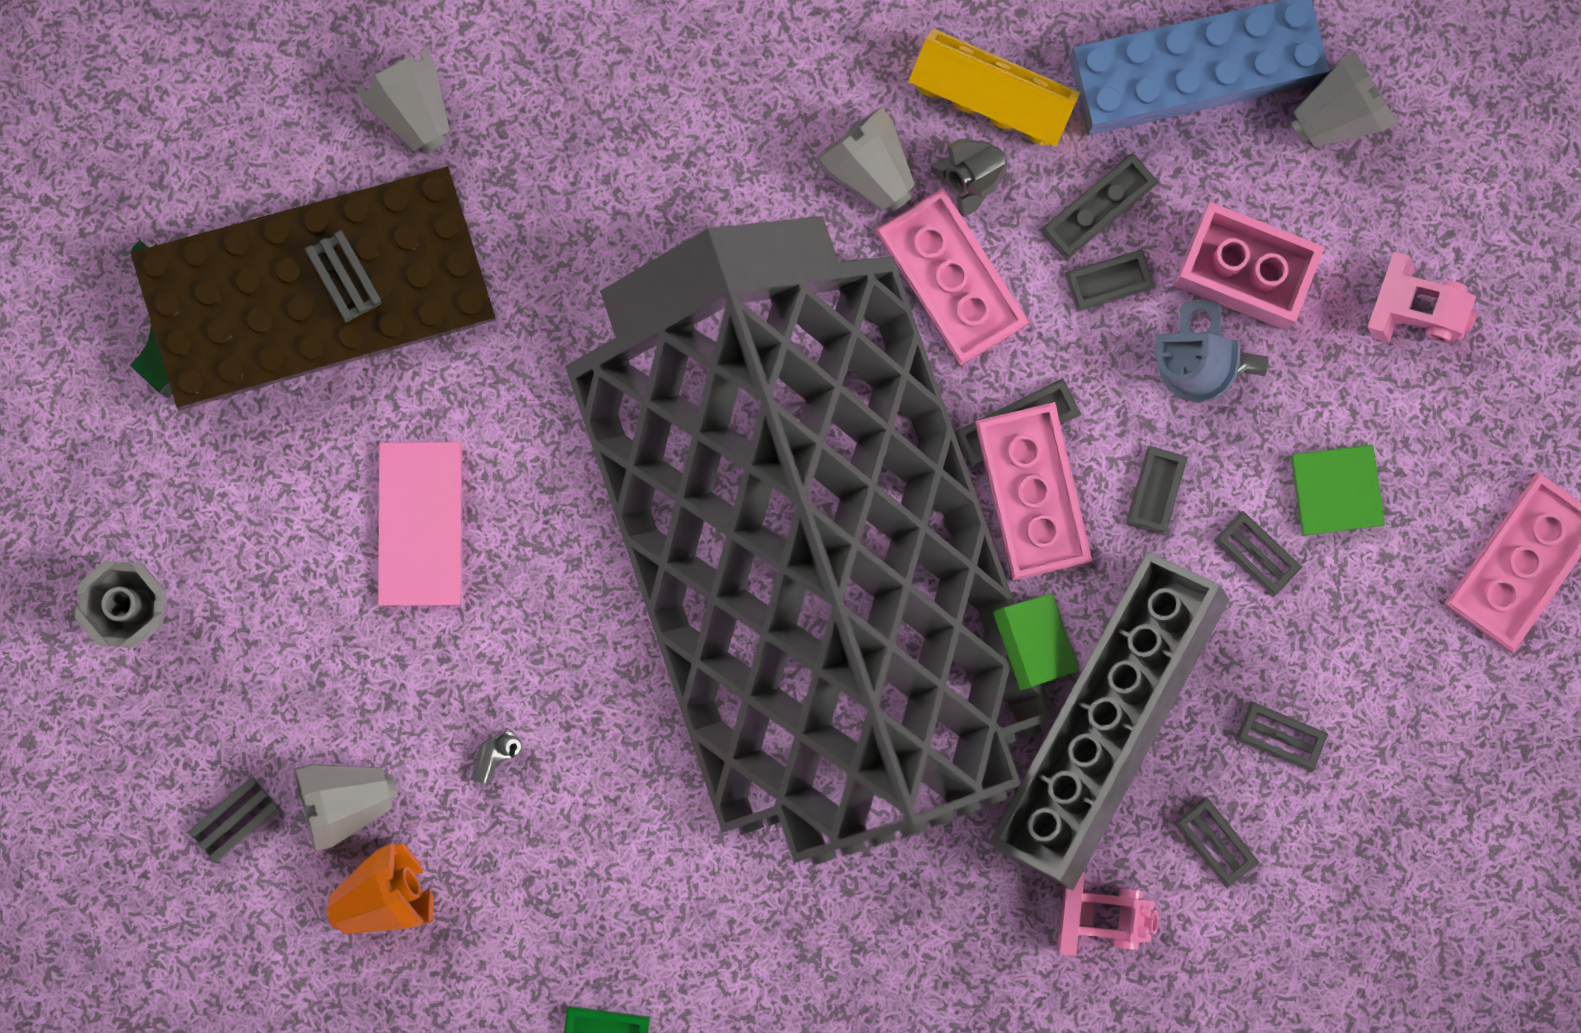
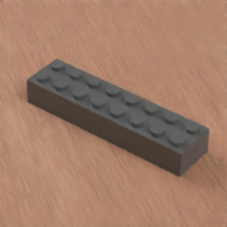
M1150 552L1146 553L989 844L1005 856L1071 891L1074 890L1230 601L1220 584Z

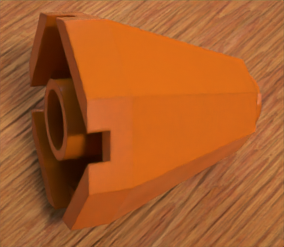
M399 843L397 845L389 844L376 850L329 895L326 915L334 929H339L344 935L417 928L433 921L434 896L430 888L422 892L415 874H421L423 870L409 848L404 843Z

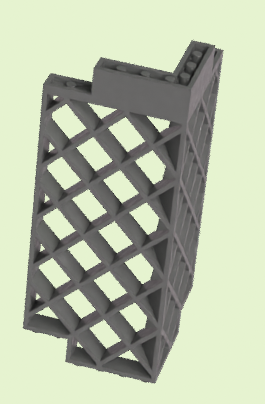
M823 216L712 227L703 230L600 290L616 338L569 363L565 368L722 833L739 828L741 835L764 828L763 819L767 820L768 826L781 823L793 862L797 863L811 858L812 864L815 866L837 858L835 850L840 849L842 857L867 849L864 841L870 840L872 848L896 840V831H900L902 838H906L928 830L925 824L926 821L929 822L931 828L954 820L955 817L952 812L954 810L957 817L982 809L979 802L981 800L985 807L1008 799L1006 791L1020 786L1021 782L1007 744L1017 741L1015 732L1018 740L1042 732L1039 724L1055 719L1043 683L1020 690L998 629L993 611L1014 605L1015 603L893 256L839 262ZM839 290L840 297L836 309L834 310L815 293ZM768 299L772 301L766 321L744 304L746 302ZM725 308L717 341L712 340L695 329V324ZM864 315L879 327L886 347L885 351H882L859 331ZM796 324L823 346L818 365L790 342ZM656 346L649 376L630 365L629 360ZM688 357L709 368L699 408L679 396ZM848 368L873 388L868 406L842 386ZM778 378L806 400L800 421L773 400L772 395ZM739 388L761 401L752 440L747 439L729 427ZM624 393L642 404L634 440L625 435L618 415ZM898 410L912 421L919 441L917 447L893 428ZM831 422L857 442L851 463L825 442ZM672 424L692 436L683 473L663 460ZM721 456L744 469L734 506L712 492ZM882 464L906 483L901 504L877 485ZM813 478L840 499L833 521L807 500ZM773 488L796 503L787 541L763 526ZM655 489L675 501L667 536L657 530L650 509ZM933 506L945 515L952 535L950 544L927 526ZM866 520L890 539L884 562L860 543ZM704 521L726 535L717 570L695 556ZM754 555L778 570L769 605L745 590ZM917 562L940 579L934 602L911 584ZM849 578L874 597L867 622L843 604V597ZM687 586L709 600L700 632L689 625L683 607ZM806 590H809L830 604L832 608L822 641L797 625ZM967 602L979 612L985 630L983 641L962 625ZM737 620L760 635L751 668L728 653ZM901 620L924 637L918 662L895 645ZM788 655L813 672L804 705L779 688ZM952 660L974 676L968 701L946 684ZM885 680L909 697L902 724L878 706ZM719 683L742 699L734 730L722 722L715 702ZM840 692H843L867 709V715L858 743L831 725ZM1002 699L1011 705L1017 723L1003 728L997 724ZM770 719L794 736L786 767L761 750ZM937 720L959 736L952 763L930 747ZM821 756L848 774L839 806L812 787ZM752 782L776 799L773 807L753 813L748 799ZM921 782L943 797L945 803L915 813L914 808ZM875 794L903 814L904 818L874 828H866V821ZM822 833L830 839L829 842L825 843Z

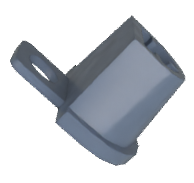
M1192 301L1182 304L1180 308V334H1156L1157 365L1160 370L1161 379L1168 390L1183 400L1202 403L1215 400L1224 394L1237 378L1240 365L1241 341L1221 337L1220 304L1215 301ZM1200 310L1207 311L1211 316L1209 329L1204 333L1193 332L1189 323L1191 316Z

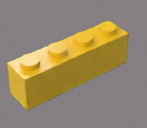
M934 28L924 41L908 81L916 85V89L926 96L933 98L941 96L952 101L953 106L962 112L969 114L980 113L989 117L990 122L1005 130L1014 128L1027 134L1026 137L1033 143L1041 146H1048L1050 144L1055 147L1062 136L1081 93Z

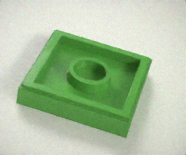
M1373 445L1293 454L1290 456L1302 536L1385 525Z
M1053 593L993 611L1020 690L1080 671Z

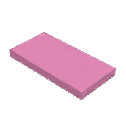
M944 188L875 229L878 238L889 255L893 256L897 268L959 366L964 365L1029 325V321Z
M1055 402L974 421L1011 579H1022L1092 562Z
M461 442L379 443L378 606H462Z
M1536 473L1444 605L1509 652H1515L1581 557V502L1542 474Z

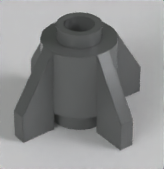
M958 139L947 145L949 157L942 158L930 165L931 172L946 178L950 188L958 195L956 197L958 210L963 217L976 211L986 196L994 192L1000 181L1006 176V156L999 147L989 142Z

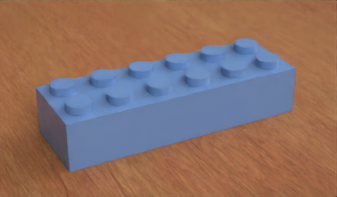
M1281 0L1074 47L1069 58L1076 91L1081 92L1078 99L1088 136L1315 85L1330 72L1312 0Z

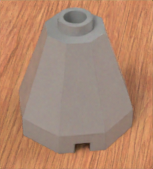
M425 49L419 52L422 60L416 62L413 55L406 57L368 79L372 87L367 91L362 84L355 89L365 106L412 150L416 152L423 149L427 155L447 143L444 136L450 133L436 66L429 52Z
M1353 50L1340 58L1330 69V72L1320 80L1294 110L1297 120L1293 121L1291 125L1302 143L1310 140L1314 147L1382 132L1396 124L1397 121L1357 53Z
M882 107L875 109L853 125L837 142L831 143L814 159L826 175L880 211L890 207L894 212L912 198L908 191L915 184L893 121Z
M104 561L78 583L77 595H79V604L75 609V619L97 645L137 648L163 626L166 590L144 564Z
M308 764L294 768L307 828L315 851L333 847L391 810V799L398 798L393 775H384L381 767Z

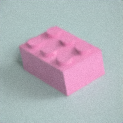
M1209 202L1200 216L1173 286L1287 331L1298 318L1325 247Z

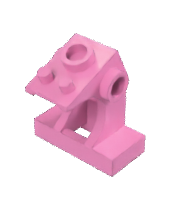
M1394 252L1367 327L1372 337L1390 343L1395 325L1402 323L1426 328V336L1438 342L1450 344L1456 339L1462 340L1465 332L1469 333L1477 317L1478 311L1473 309L1476 296L1467 293L1468 287L1456 281L1445 280L1443 284L1412 277L1415 267L1410 256ZM1415 294H1423L1438 299L1432 315L1410 309Z
M1085 872L1082 873L1073 891L1063 886L1057 952L1059 954L1076 956L1078 935L1114 938L1113 947L1138 950L1139 943L1151 942V935L1156 934L1159 914L1157 910H1154L1155 900L1143 899L1144 891L1119 888L1118 896L1083 892ZM1095 902L1120 905L1117 929L1093 927Z

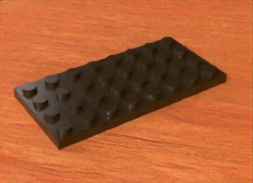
M448 166L130 252L178 411L496 320ZM340 230L344 233L382 301L381 305L346 323L305 252V248L311 245L314 247L321 240L333 237ZM340 246L334 247L336 255L362 301L370 300ZM326 253L318 255L348 310L355 308L352 299Z

